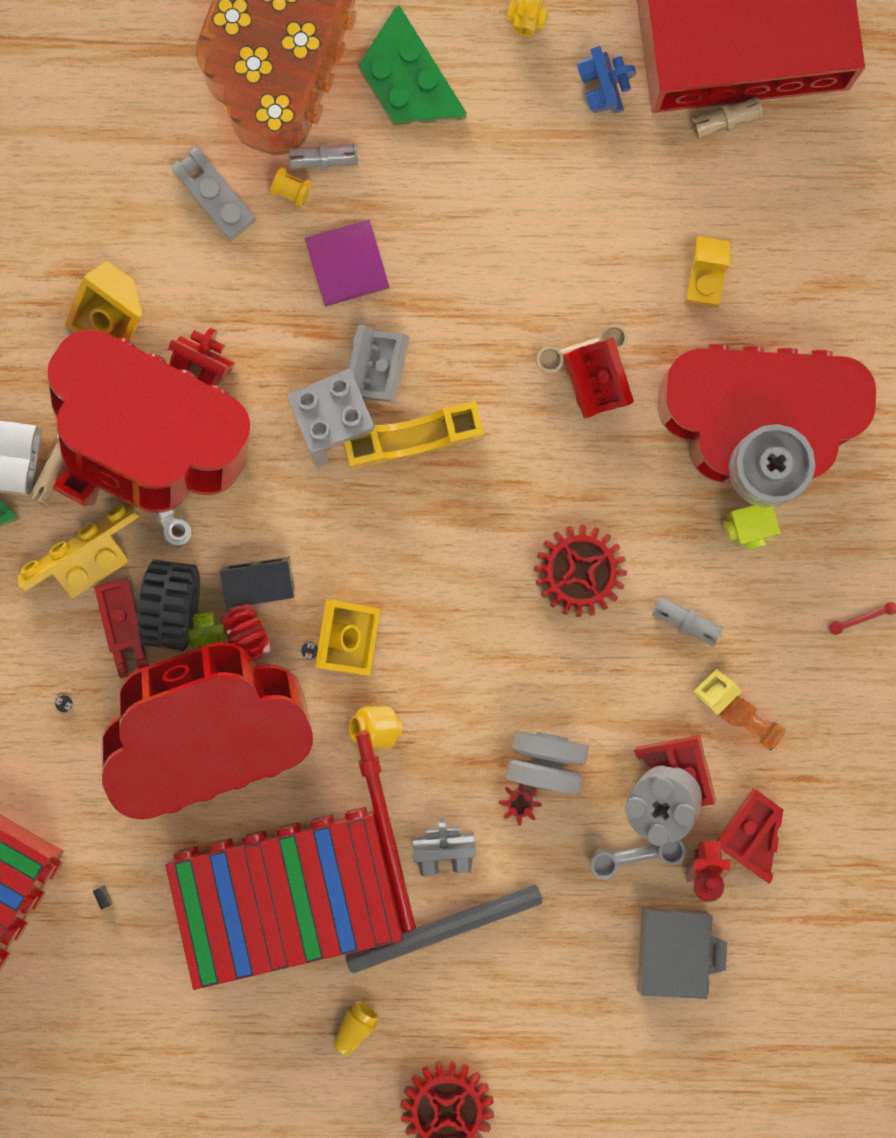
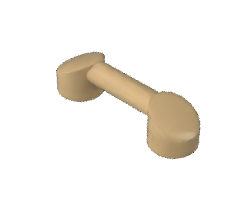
M611 324L601 331L599 337L561 350L554 346H546L538 352L536 365L543 373L553 374L560 370L563 363H565L563 358L565 353L614 337L617 350L620 351L627 344V331L621 325Z

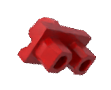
M211 327L204 335L194 330L190 337L191 340L183 336H179L177 340L172 339L168 350L172 351L170 366L178 370L185 369L188 371L193 362L202 366L203 368L198 380L209 386L218 385L223 376L232 371L235 362L219 355L223 352L225 345L215 340L217 330Z
M699 842L698 849L694 850V861L686 872L687 882H694V893L705 902H714L721 897L725 887L723 879L731 870L730 859H722L721 842Z

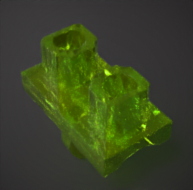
M213 612L192 616L195 629L188 631L192 650L210 643L227 642L223 624L216 625Z

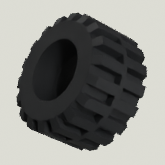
M152 560L143 578L138 603L137 634L141 645L184 651L187 648L194 633L200 598V574L196 565Z

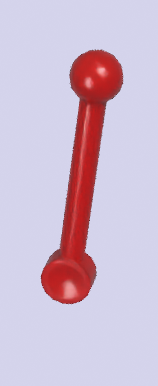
M888 602L883 608L842 623L838 621L832 622L829 625V631L833 635H839L843 629L884 614L894 615L896 613V604Z

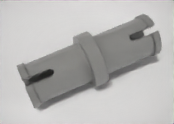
M319 143V147L289 148L290 158L303 157V159H290L291 170L314 167L328 170L329 166H357L358 155L344 156V154H357V144L326 146V143Z
M663 596L652 614L653 617H657L677 627L679 633L683 635L688 633L708 643L711 647H714L716 640H718L723 630V627H719L696 615V610L690 608L688 611L665 599Z

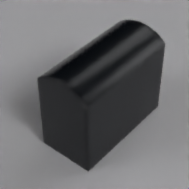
M105 885L93 890L101 910L113 904Z

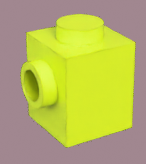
M753 505L731 511L726 514L727 521H724V529L728 540H734L735 547L745 544L746 550L765 546V538L781 533L773 506L761 507Z

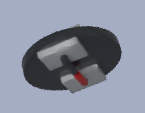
M308 642L302 646L301 653L303 657L314 659L317 656L318 647L316 644Z
M66 695L59 696L55 701V706L60 712L69 711L73 705L72 699Z

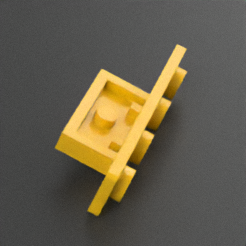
M129 503L115 505L107 512L106 517L97 523L91 522L86 524L78 531V535L68 542H59L50 549L48 555L39 561L32 560L28 562L17 575L21 590L26 592L53 574L73 599L129 562L128 556L112 535L139 517L135 506Z

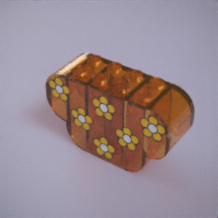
M212 0L197 41L196 57L209 91L218 101L225 105L234 132L242 143L266 154L285 155L289 153V148H299L305 142L312 124L317 125L321 118L323 105L320 104L323 93H329L332 87L334 73H331L334 62H340L345 49V42H342L345 31H351L357 13L353 10L355 0Z

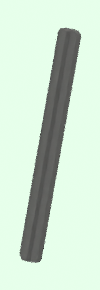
M532 885L415 928L412 931L404 932L400 942L349 953L346 955L348 968L351 973H357L541 905L543 902L540 891L536 885Z

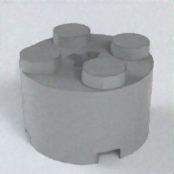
M656 766L645 772L628 796L625 812L633 829L652 845L662 846L664 844H671L684 838L696 822L702 805L701 789L695 778L684 769ZM667 803V804H669L670 807H668V806H665V807H664V806H662V804Z

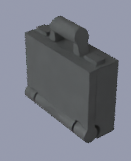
M642 907L637 991L642 996L707 999V994H709L708 975L726 970L728 943L711 936L713 917L710 913L700 910ZM710 944H714L713 965H709Z

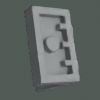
M349 369L287 394L317 468L330 463L325 451L375 429L352 371Z

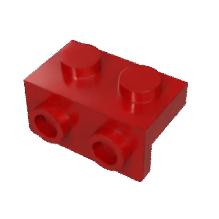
M614 337L581 346L563 355L566 371L570 376L576 394V401L584 419L634 403Z

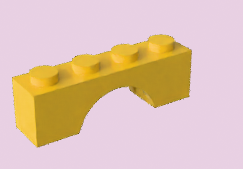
M472 401L442 408L433 414L405 422L374 425L375 429L373 431L346 441L344 445L349 466L353 471L482 440L484 438V431L477 402Z

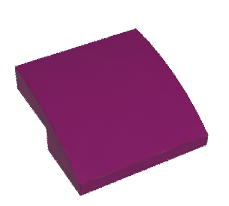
M370 219L305 238L325 307L390 288Z

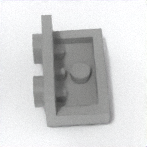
M365 325L358 326L357 334L352 341L353 352L348 369L352 371L363 399L395 403L409 342L408 336L401 333L376 331Z

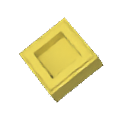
M718 669L693 691L694 695L716 715H719L742 692L732 680Z

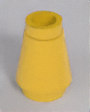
M357 1001L354 1006H349L336 1040L333 1043L334 1048L341 1054L350 1056L377 1028L378 1013L372 1007L360 1001Z

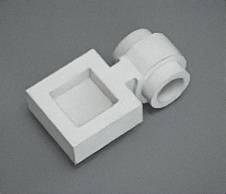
M173 509L163 513H153L158 525L162 526L163 539L169 546L179 548L187 544L191 537V527L188 522L180 518L175 519ZM178 529L182 532L183 536L176 537L172 534L171 530Z

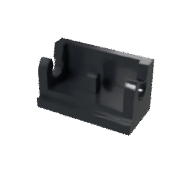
M290 556L224 566L220 570L226 609L247 603L252 605L295 597Z

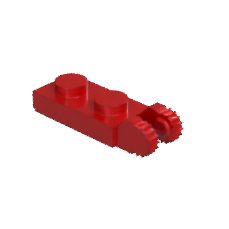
M124 578L94 586L109 651L113 653L117 673L120 678L128 677L129 668L122 650L134 648L138 669L149 666L144 646L141 645L137 634V608L130 579Z

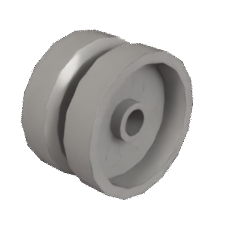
M780 424L762 426L742 439L733 450L728 466L730 482L738 495L750 504L761 507L780 506L802 494L812 481L815 470L813 449L807 439L794 428ZM770 462L775 466V470L772 472L766 466Z
M515 731L512 749L516 753L531 756V761L519 759L509 761L505 779L538 788L580 794L583 777L576 771L564 769L563 765L564 763L576 766L586 764L589 746L570 742L568 738L537 732L536 735Z

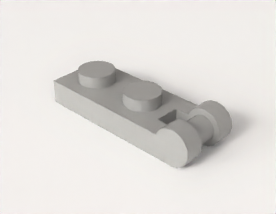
M195 146L188 152L189 157L181 163L177 161L170 168L231 242L256 222V218L211 165L201 150ZM199 166L204 173L194 181L189 173Z

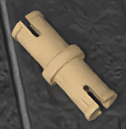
M755 96L752 99L731 106L726 103L721 105L719 110L693 117L692 124L694 131H697L696 137L700 139L703 136L724 129L729 132L735 130L734 127L736 125L757 118H763L761 103L757 104L759 103V98Z

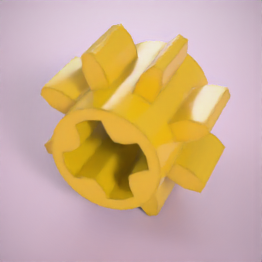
M510 0L506 22L512 23L511 31L524 37H533L536 29L544 31L548 10L542 9L543 1L518 0L516 2Z

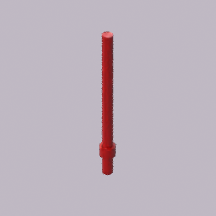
M369 731L359 732L355 735L361 760L358 763L361 775L366 777L402 930L405 932L412 931L416 928L379 776V773L382 772L379 757L374 755Z

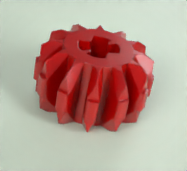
M248 603L241 606L238 605L229 609L228 612L221 616L220 622L229 643L243 648L250 655L253 662L270 652L271 645L253 606Z

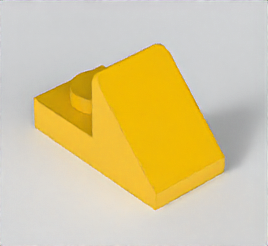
M696 236L685 302L716 308L720 306L725 272L730 266V241Z

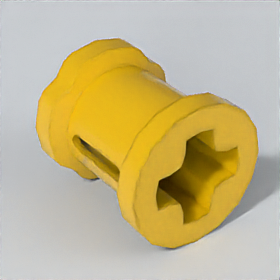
M280 167L271 184L269 195L274 197L280 195L295 202L296 207L301 209L307 200L313 182L309 179L303 181L288 174L287 169Z

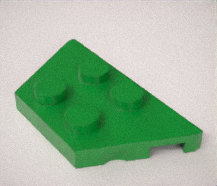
M400 5L395 7L358 65L359 71L390 121L395 126L407 125L414 121L431 123L436 122V119H465L467 117L465 109Z

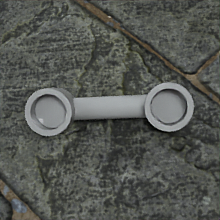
M681 840L662 846L648 845L614 853L610 849L601 848L591 856L590 869L594 876L606 880L612 878L617 873L619 865L659 857L666 865L674 866L684 860L686 848Z

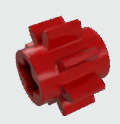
M521 783L518 784V789L514 791L506 786L505 790L509 794L507 800H498L500 805L507 806L509 809L504 813L503 817L507 819L511 815L516 816L517 824L520 826L522 817L528 816L530 819L535 820L536 818L532 813L533 807L542 806L541 802L533 801L532 796L537 792L536 788L534 787L527 792ZM518 794H523L524 799L530 802L529 806H523L522 812H517L516 807L510 805L511 801L517 800Z

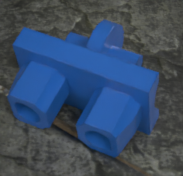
M601 46L590 49L592 56L577 64L580 77L584 83L599 78L601 88L586 93L590 110L597 113L610 109L615 114L624 111L617 83L620 85L621 92L631 90L629 79L637 74L635 66H624L622 57H616L612 60L615 68L613 70L608 53L603 52Z

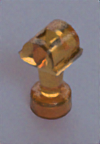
M737 696L718 717L729 725L744 727L759 735L760 744L771 751L781 740L785 728L777 722H772L768 725L755 715L756 707Z

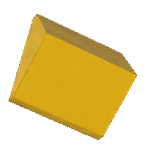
M326 599L315 668L370 676L381 609Z

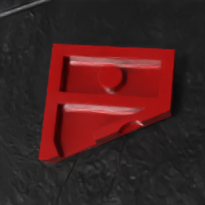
M700 735L637 746L634 749L636 757L639 760L642 758L650 769L656 766H665L675 769L678 767L687 771L700 786L702 794L701 807L715 804L716 796Z
M752 788L716 841L721 842L722 851L770 884L773 880L771 869L774 852L777 853L779 842L777 833L782 824L784 809Z

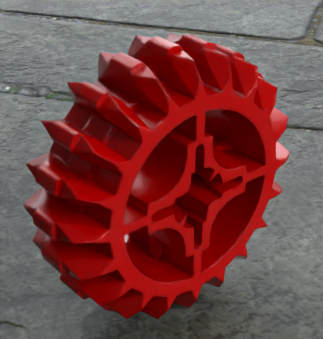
M585 525L579 526L578 535H574L573 528L568 526L566 527L567 538L565 539L561 533L556 531L553 537L558 544L554 545L546 540L543 546L550 551L549 555L538 552L536 556L539 560L545 561V566L537 565L534 567L535 572L545 574V577L535 581L536 585L541 586L547 583L548 589L544 590L541 596L546 598L551 593L555 596L550 603L552 608H555L560 601L565 603L561 612L564 615L568 614L571 606H575V617L582 616V607H586L589 616L595 615V603L604 611L608 609V606L603 598L607 597L613 602L618 599L617 595L611 591L612 587L617 590L624 589L625 585L622 582L615 581L616 577L627 575L626 570L616 569V565L624 563L626 559L624 556L614 559L613 553L617 552L620 546L615 544L609 549L605 545L611 539L609 534H606L601 541L596 539L599 534V528L594 527L590 536H586ZM577 543L587 544L597 549L599 553L591 558H582L576 551H573L570 545ZM561 550L565 556L564 559L568 565V570L564 576L554 581L552 572L553 562L557 553ZM592 561L595 562L585 573L587 579L581 580L580 576L577 579L573 577L566 581V578L571 576L572 572L576 569L574 563L580 562L581 566L583 563L588 565ZM606 561L608 576L603 589L599 591L593 577V572L598 565ZM572 583L579 584L589 593L591 598L575 599L564 594L561 589Z
M453 1060L449 1062V1070H443L441 1061H437L435 1073H432L427 1065L424 1066L422 1071L425 1079L416 1074L411 1079L417 1088L412 1086H405L404 1093L409 1098L402 1099L400 1107L409 1111L401 1114V1121L411 1123L406 1127V1134L409 1136L418 1133L415 1138H483L479 1131L489 1132L491 1129L490 1124L485 1120L494 1118V1111L486 1108L494 1103L493 1096L484 1095L489 1090L488 1083L476 1085L481 1078L480 1073L475 1072L470 1077H467L469 1066L464 1064L460 1072L455 1071L456 1064ZM442 1083H453L460 1086L447 1093L437 1088H432ZM469 1093L476 1103V1112L471 1123L460 1109L465 1102V1097ZM423 1095L429 1099V1104L434 1108L426 1125L418 1111L419 1102ZM443 1104L448 1107L450 1104H453V1114L449 1111L441 1114V1105ZM444 1126H453L460 1131L449 1135L437 1133Z

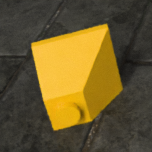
M106 260L83 277L65 326L74 333L82 330H99L117 339L125 338L131 342L142 317L134 280Z

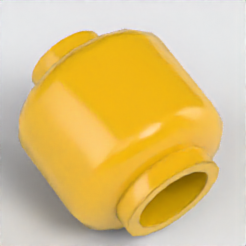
M364 706L359 708L350 719V739L358 746L355 735L359 732L369 731L373 751H386L392 749L397 739L400 738L402 722L397 718L394 710L388 706Z

